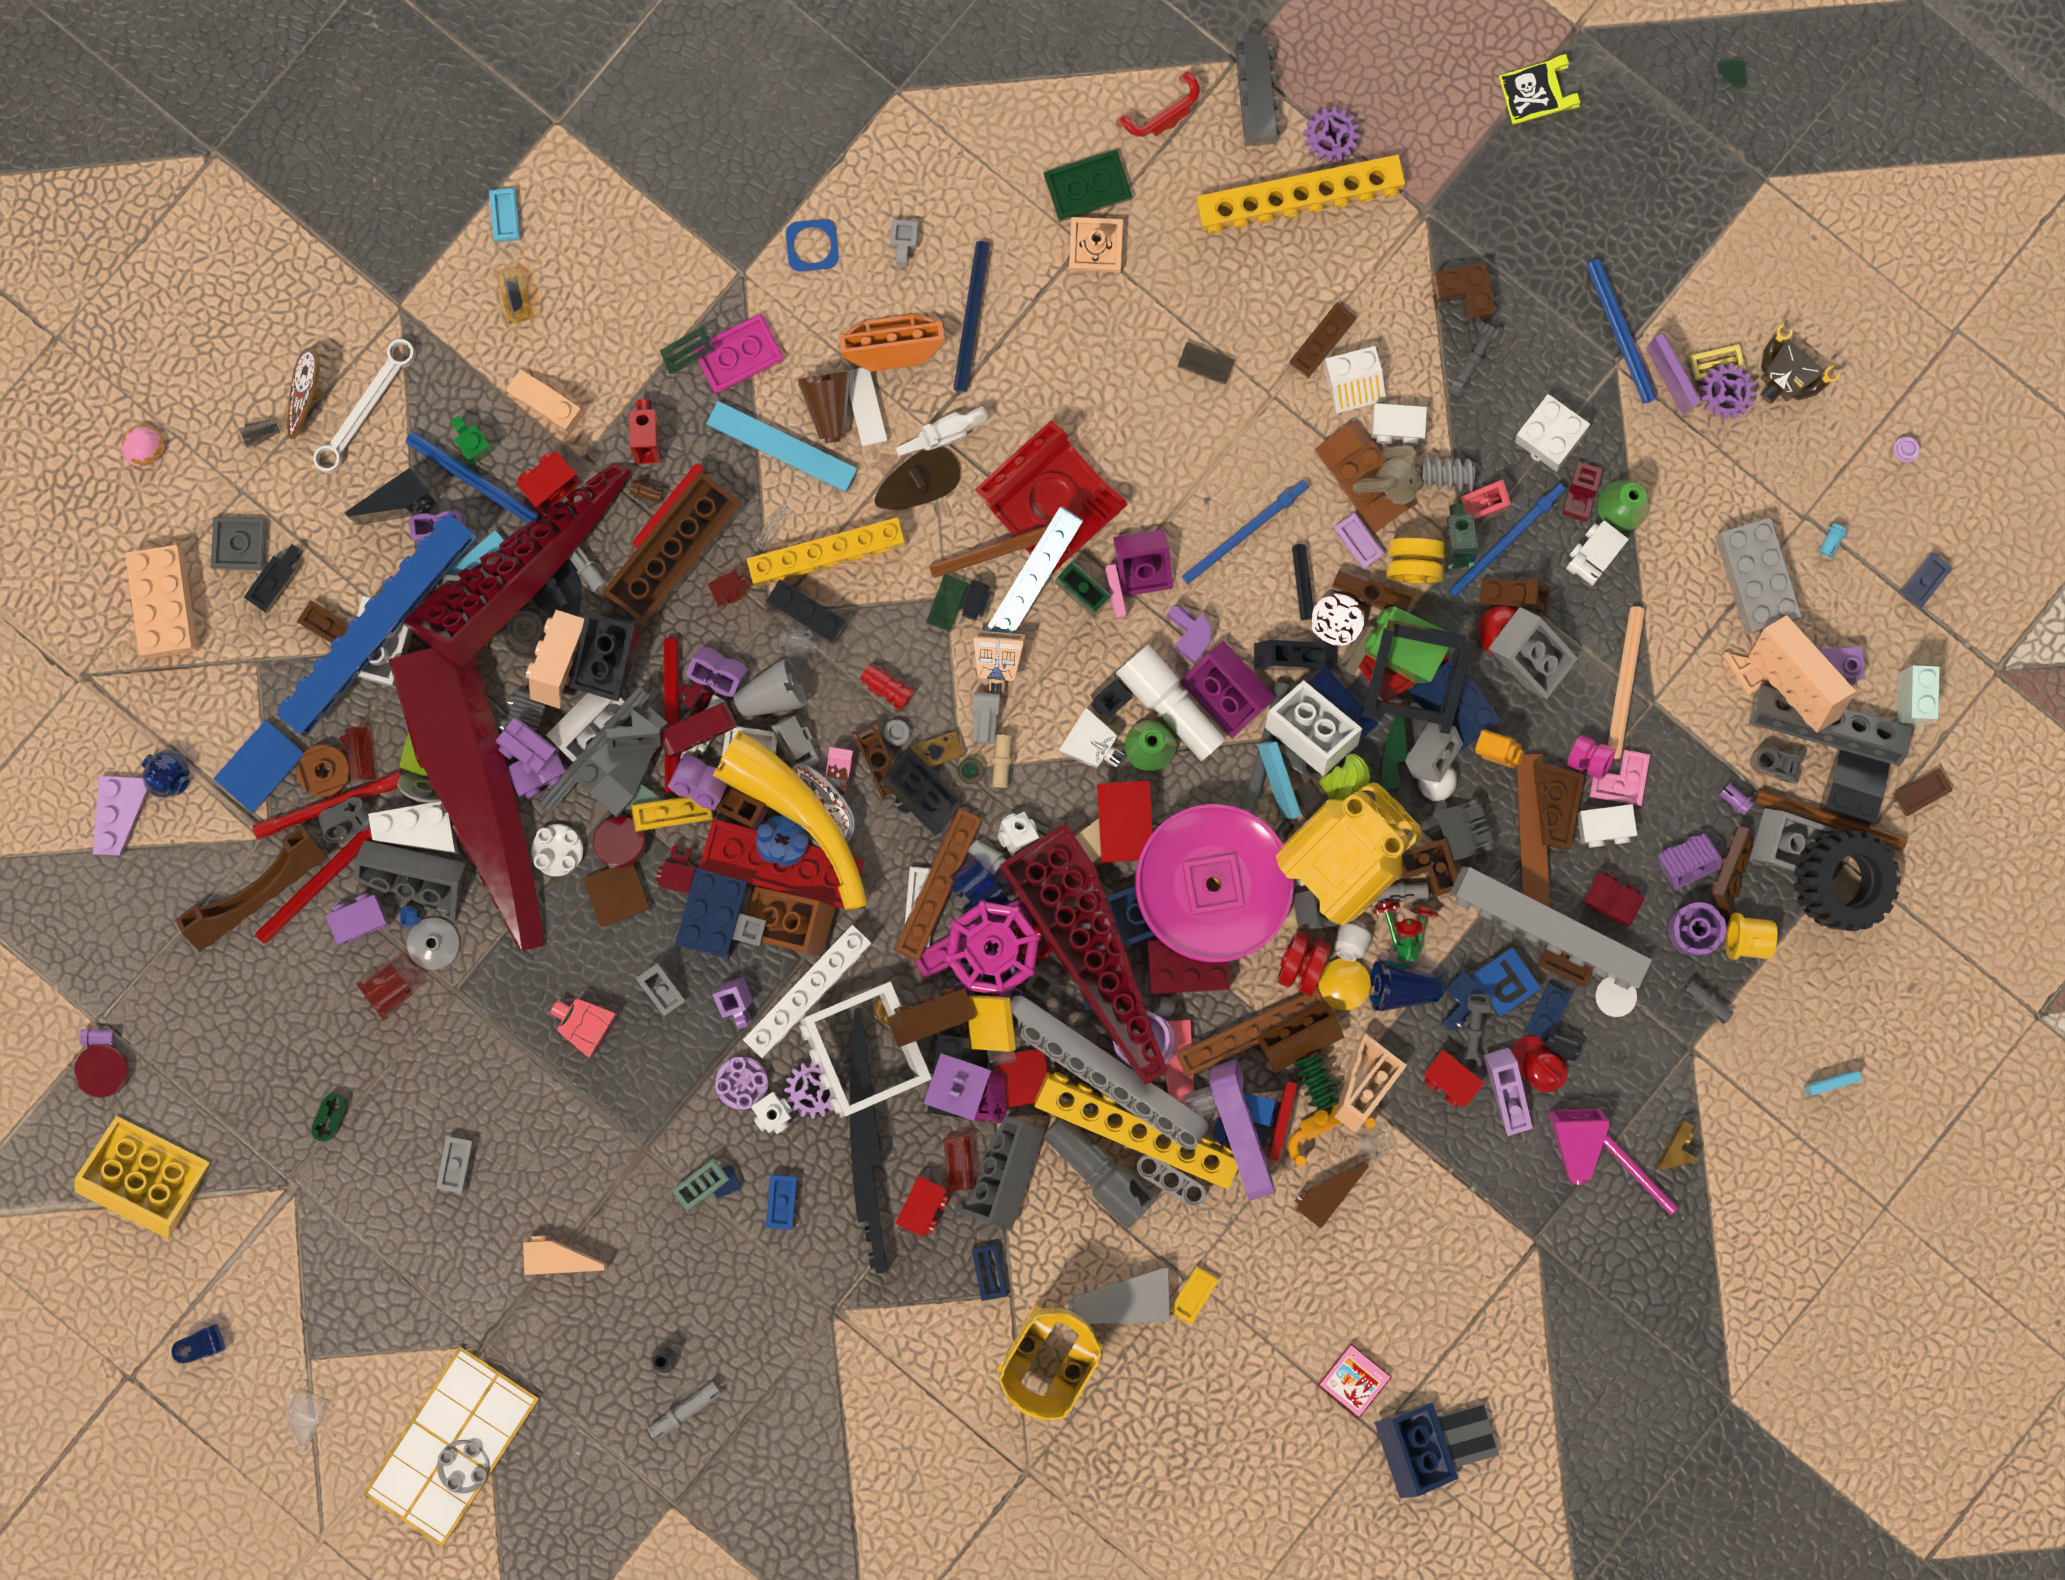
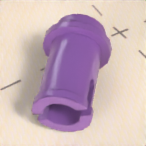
M1731 783L1727 785L1726 789L1733 796H1730L1724 790L1719 795L1737 809V814L1740 812L1744 815L1754 804L1750 800V796L1747 798Z
M86 1027V1029H81L79 1042L80 1045H85V1048H89L90 1045H109L113 1047L115 1033L114 1030H91L90 1027Z

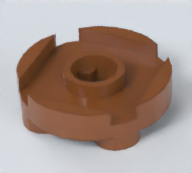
M328 745L313 746L304 752L297 765L296 774L300 785L314 796H334L349 784L351 773L349 761L345 754L335 747ZM322 764L325 767H330V772H328V777L326 778L322 775H317V771L320 770V765Z

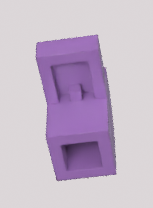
M1174 605L1167 613V618L1186 632L1174 649L1195 665L1209 645L1211 638L1210 625L1204 615L1200 614L1194 621L1191 619L1193 615L1182 606L1178 609Z

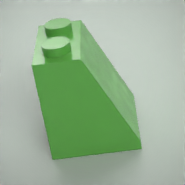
M1395 606L1388 607L1379 614L1376 620L1378 626L1375 633L1371 632L1366 638L1364 646L1367 648L1364 654L1376 660L1383 629L1387 628L1388 619L1438 630L1443 629ZM1393 636L1386 667L1416 684L1431 682L1449 647Z

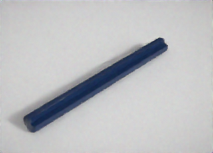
M977 241L975 245L953 387L954 391L965 393L968 390L990 247L989 243L985 241Z

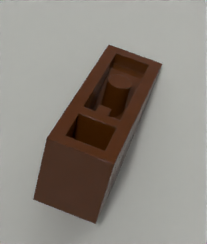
M1362 1162L1310 1187L1308 1191L1303 1189L1294 1200L1297 1203L1294 1209L1321 1229L1368 1169L1369 1165Z

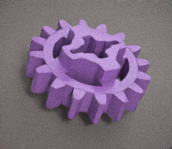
M1333 106L1331 112H1328L1324 107L1322 108L1321 115L1316 112L1313 113L1314 121H1307L1306 126L1310 129H1305L1303 136L1309 138L1305 140L1304 145L1312 146L1309 154L1317 153V161L1325 157L1327 158V164L1331 163L1332 158H1335L1337 163H1341L1342 155L1348 159L1351 155L1349 149L1356 150L1357 144L1354 142L1359 141L1360 135L1354 132L1358 131L1359 125L1351 124L1354 116L1346 118L1345 109L1341 113H1337L1335 106ZM1322 123V131H1318L1315 134L1316 127ZM1328 130L1331 131L1332 135H1336L1335 141L1331 136H1327ZM1348 137L1347 144L1341 148V140Z
M1729 363L1726 369L1723 364L1717 365V371L1713 368L1709 369L1710 377L1704 376L1701 379L1706 385L1698 389L1704 392L1705 395L1700 397V401L1707 402L1704 410L1712 408V416L1716 417L1721 413L1722 420H1726L1729 414L1732 419L1738 418V412L1742 415L1746 414L1745 406L1750 407L1754 404L1750 397L1757 395L1756 392L1751 391V387L1756 385V383L1748 381L1751 373L1743 374V366L1734 369L1733 363ZM1723 374H1729L1736 378L1728 380L1726 376L1723 377ZM1712 385L1715 387V388H1714V395H1713V396H1712ZM1726 387L1731 388L1728 396L1724 395ZM1741 387H1743V397H1741ZM1727 403L1730 407L1732 406V408H1723L1719 406V404Z

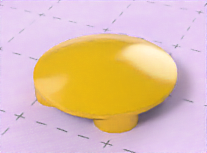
M1339 958L1331 961L1323 968L1318 986L1323 1000L1327 1001L1329 1006L1338 1010H1352L1359 1007L1367 999L1371 989V980L1369 973L1361 963Z

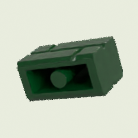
M1074 561L1055 580V584L1080 607L1085 608V611L1093 618L1111 600L1112 595Z

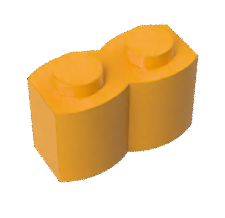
M1485 729L1481 731L1475 748L1477 755H1481L1485 760L1510 768L1520 765L1524 756V750H1522L1520 743H1517L1513 738Z

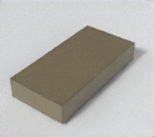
M1373 626L1363 627L1359 636L1351 642L1337 667L1339 672L1344 675L1355 674L1366 655L1364 652L1367 647L1364 646V642L1371 632L1375 633L1376 628Z

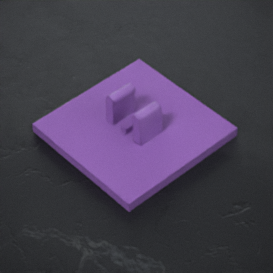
M941 1053L924 1104L974 1121L991 1070Z

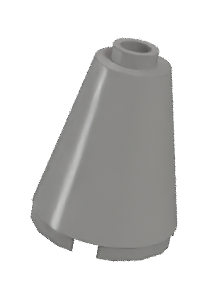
M787 658L778 661L739 689L733 696V700H731L734 712L745 718L804 707L807 704L803 684H799L795 677L798 675V672L791 661Z

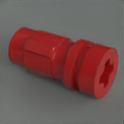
M872 663L865 668L859 679L867 685V689L879 697H885L887 699L886 702L889 704L893 703V707L900 712L908 705L915 693V690L907 685L905 687L903 681L898 682L893 676Z

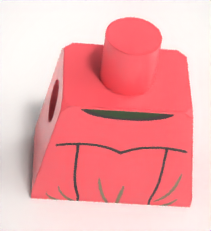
M577 998L571 1007L557 1000L550 1012L562 1020L557 1031L590 1058L594 1056L618 1014Z

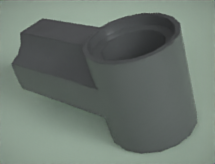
M1281 742L1279 749L1285 765L1309 780H1315L1321 776L1319 772L1316 774L1309 773L1306 770V761Z

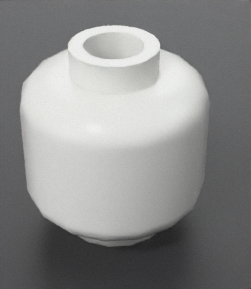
M1354 920L1351 923L1339 926L1333 942V947L1339 957L1348 961H1356L1365 956L1371 941V934L1365 929V924Z

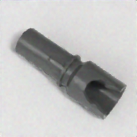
M1061 1118L1043 1136L1085 1180L1083 1182L1085 1186L1089 1184L1093 1188V1197L1125 1230L1130 1228L1158 1200L1125 1165H1116L1112 1161L1114 1157L1112 1155L1109 1156L1098 1144H1095L1078 1125Z

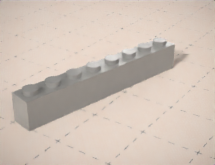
M1471 867L1461 868L1449 893V896L1456 899L1455 904L1465 909H1469L1471 906L1479 910L1477 915L1489 921H1492L1493 918L1501 921L1500 926L1508 931L1515 933L1517 929L1524 933V939L1538 944L1540 941L1547 945L1546 950L1560 956L1561 953L1570 956L1568 961L1575 965L1583 967L1586 964L1592 967L1591 972L1605 979L1609 976L1615 979V985L1628 990L1629 987L1639 988L1652 959Z

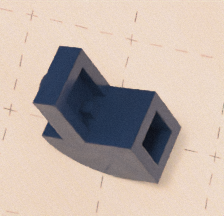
M1461 971L1443 990L1457 1004L1455 1009L1440 1023L1446 1031H1451L1453 1028L1457 1031L1467 1021L1464 1016L1467 1014L1471 1017L1472 1011L1467 1007L1468 997L1473 994H1482L1478 984L1464 971Z

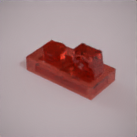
M369 727L346 728V734L340 736L339 739L341 752L349 753L348 761L351 780L368 781L376 779Z

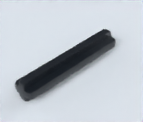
M1296 544L1292 547L1300 619L1302 621H1309L1313 618L1314 607L1307 548L1305 544Z

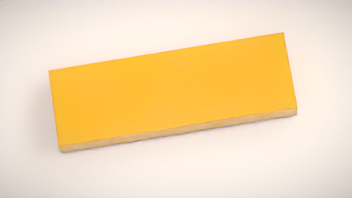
M687 797L631 806L635 832L713 819L711 809L702 808L691 798Z

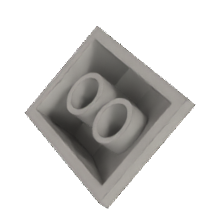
M1765 808L1750 858L1794 872L1795 868H1799L1800 863L1797 860L1800 854L1807 852L1805 846L1809 842H1816L1815 837L1818 835L1827 834L1828 831L1836 829L1784 811Z

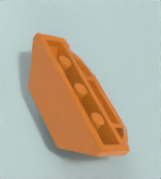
M917 314L862 321L847 332L839 335L842 357L870 372L922 365L945 343L942 321L937 319L934 321L929 317Z

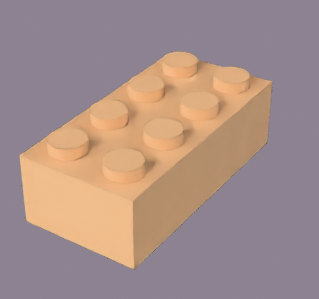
M178 545L125 553L139 656L145 659L197 652V638L184 549Z
M1787 615L1763 629L1749 655L1753 665L1761 670L1769 679L1771 685L1779 690L1786 698L1788 704L1796 709L1803 717L1805 723L1811 726L1816 733L1840 719L1856 692Z

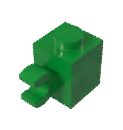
M459 415L450 421L460 434L454 441L473 466L494 451L476 425L468 428Z

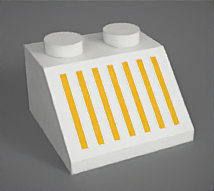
M1375 346L1324 360L1323 369L1336 414L1386 401L1383 373Z

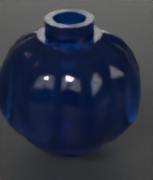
M163 750L155 755L149 754L142 762L144 786L155 797L167 798L176 794L180 795L186 790L191 781L189 777L190 769L186 758L175 750Z

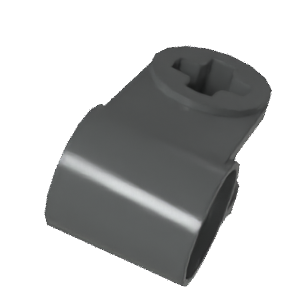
M1765 748L1752 754L1750 765L1754 771L1775 777L1784 782L1798 784L1797 774L1800 763L1804 762V757L1772 748ZM1762 754L1769 757L1770 764L1768 767H1764L1760 763V756Z
M349 798L334 807L323 810L319 814L318 819L324 839L327 842L336 843L369 828L368 814L370 813L364 810V803L360 798Z

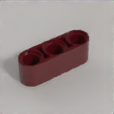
M723 702L660 731V741L668 758H671L737 727V724L727 702Z

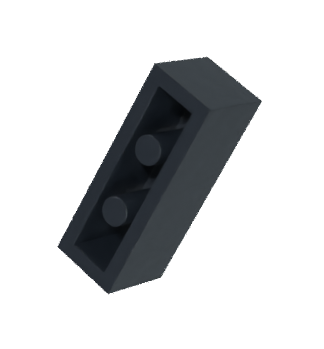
M779 579L766 600L768 606L832 646L835 645L847 626L846 620Z

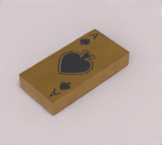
M955 731L910 746L930 768L964 757Z

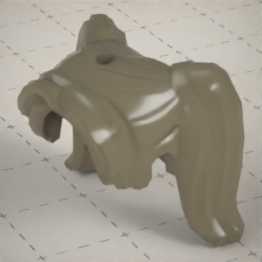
M1385 445L1382 448V454L1388 461L1380 467L1375 479H1361L1353 485L1352 490L1359 496L1363 493L1384 492L1386 494L1384 498L1392 501L1394 504L1404 505L1410 503L1415 499L1416 493L1423 487L1421 476L1418 474L1415 466L1417 452L1408 445L1395 447Z

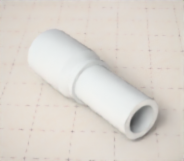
M1149 644L1116 672V675L1146 708L1155 709L1158 713L1156 715L1157 718L1162 717L1200 761L1204 760L1226 740L1186 695L1188 691L1181 690L1179 687L1180 679Z

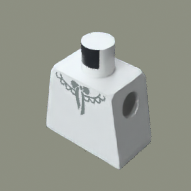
M1085 708L1059 749V753L1096 769H1098L1103 760L1117 767L1125 755L1112 746L1117 739V735L1087 708Z

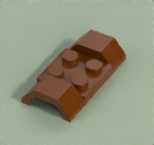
M1358 420L1339 430L1315 449L1318 456L1374 534L1392 520L1417 505L1414 500L1404 505L1394 504L1392 501L1384 498L1386 495L1384 492L1363 493L1359 496L1352 490L1353 485L1361 479H1375L1378 470L1387 461Z

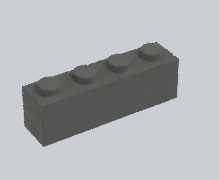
M1240 31L1237 32L1234 48L1245 147L1276 144L1277 136L1281 135L1280 120H1275V110H1278V96L1273 95L1272 85H1276L1275 70H1270L1269 60H1273L1272 44H1267V36Z
M364 840L355 859L354 880L384 893L388 891L394 892L400 897L399 899L408 903L411 899L425 905L424 909L434 913L437 910L447 914L446 919L455 922L465 884L466 863Z
M1005 1116L990 1144L991 1152L986 1159H982L978 1167L981 1171L975 1183L970 1182L966 1190L968 1196L964 1204L959 1203L956 1212L1012 1230L1044 1128Z

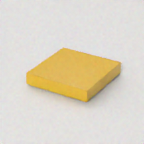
M968 996L976 1016L975 1019L969 1021L972 1049L1006 1052L1016 1050L1010 998Z

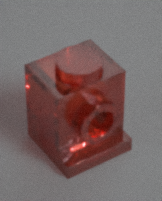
M736 570L707 584L720 611L725 609L724 603L733 604L743 598L742 594L750 589L744 575L738 576Z

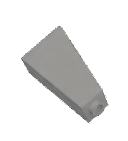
M1160 1267L1073 1296V1302H1068V1310L1082 1317L1088 1324L1170 1322L1168 1267Z

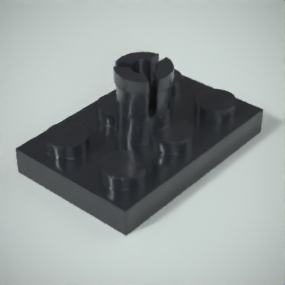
M909 746L901 752L880 780L896 796V804L903 803L897 808L905 814L912 812L935 836L943 831L963 803V800Z

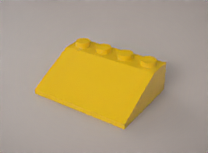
M116 1116L75 1177L74 1191L169 1239L188 1208L210 1162Z

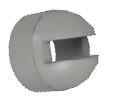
M1160 995L1155 1005L1154 1014L1160 1017H1169L1175 1011V1003L1169 997Z

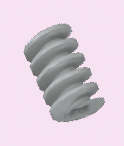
M1425 456L1420 472L1422 484L1426 482L1428 490H1431L1433 483H1437L1438 490H1441L1444 483H1447L1449 491H1452L1454 484L1458 485L1459 491H1462L1464 485L1468 484L1469 492H1472L1475 482V464L1472 466L1471 460L1466 459L1462 466L1460 459L1456 458L1453 465H1451V461L1447 457L1442 465L1439 457H1435L1431 464L1429 457Z

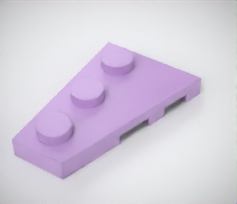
M99 776L93 854L122 856L133 831L134 822L139 810L141 811L144 798L148 789L151 788L153 779Z

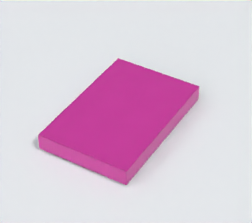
M761 313L692 347L715 395L785 361Z

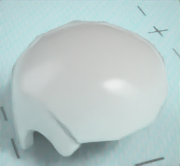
M1450 765L1440 783L1417 779L1418 789L1424 797L1432 801L1445 800L1456 789V771Z

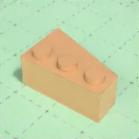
M556 610L553 618L547 619L544 628L546 636L544 641L539 640L535 650V655H537L536 661L529 664L526 678H529L531 700L561 708L563 702L561 700V693L564 685H568L571 678L568 675L575 661L584 622L583 618Z
M1364 1033L1355 1046L1334 1116L1355 1133L1407 1066L1366 1033Z

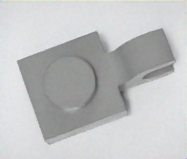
M892 219L890 247L897 248L896 267L907 268L908 249H916L918 221Z

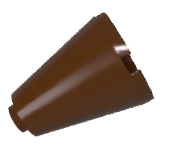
M848 372L798 379L799 388L819 439H825V443L840 442V436H845L850 378Z

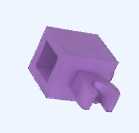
M744 977L720 984L714 991L713 997L722 1018L733 1015L738 1029L749 1026L748 1023L752 1019L747 1008L753 1002V998Z

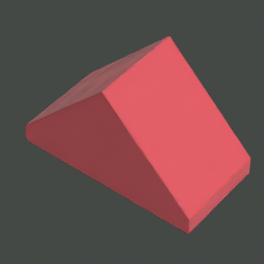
M1504 480L1461 496L1468 521H1471L1472 517L1473 520L1504 512L1511 506Z

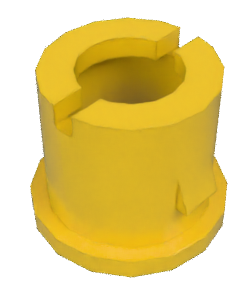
M1733 913L1726 929L1725 947L1728 958L1737 960L1741 956L1771 959L1777 946L1776 923L1772 920L1744 918L1741 913Z

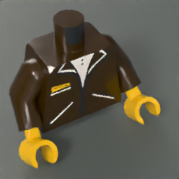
M1785 322L1779 324L1777 335L1771 338L1764 348L1761 369L1764 373L1761 379L1768 386L1760 395L1769 404H1772L1779 396L1786 401L1792 398L1799 401L1814 397L1829 386V381H1836L1842 376V373L1837 377L1831 376L1830 370L1836 365H1831L1824 371L1788 338L1792 336L1794 329L1792 327L1789 333H1783L1781 328Z

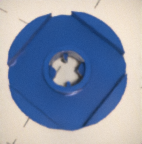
M784 815L772 817L758 827L756 849L762 859L768 863L772 861L779 863V866H791L803 859L808 848V832L801 825ZM779 837H784L788 839V844L783 845V843H777L775 840H778Z

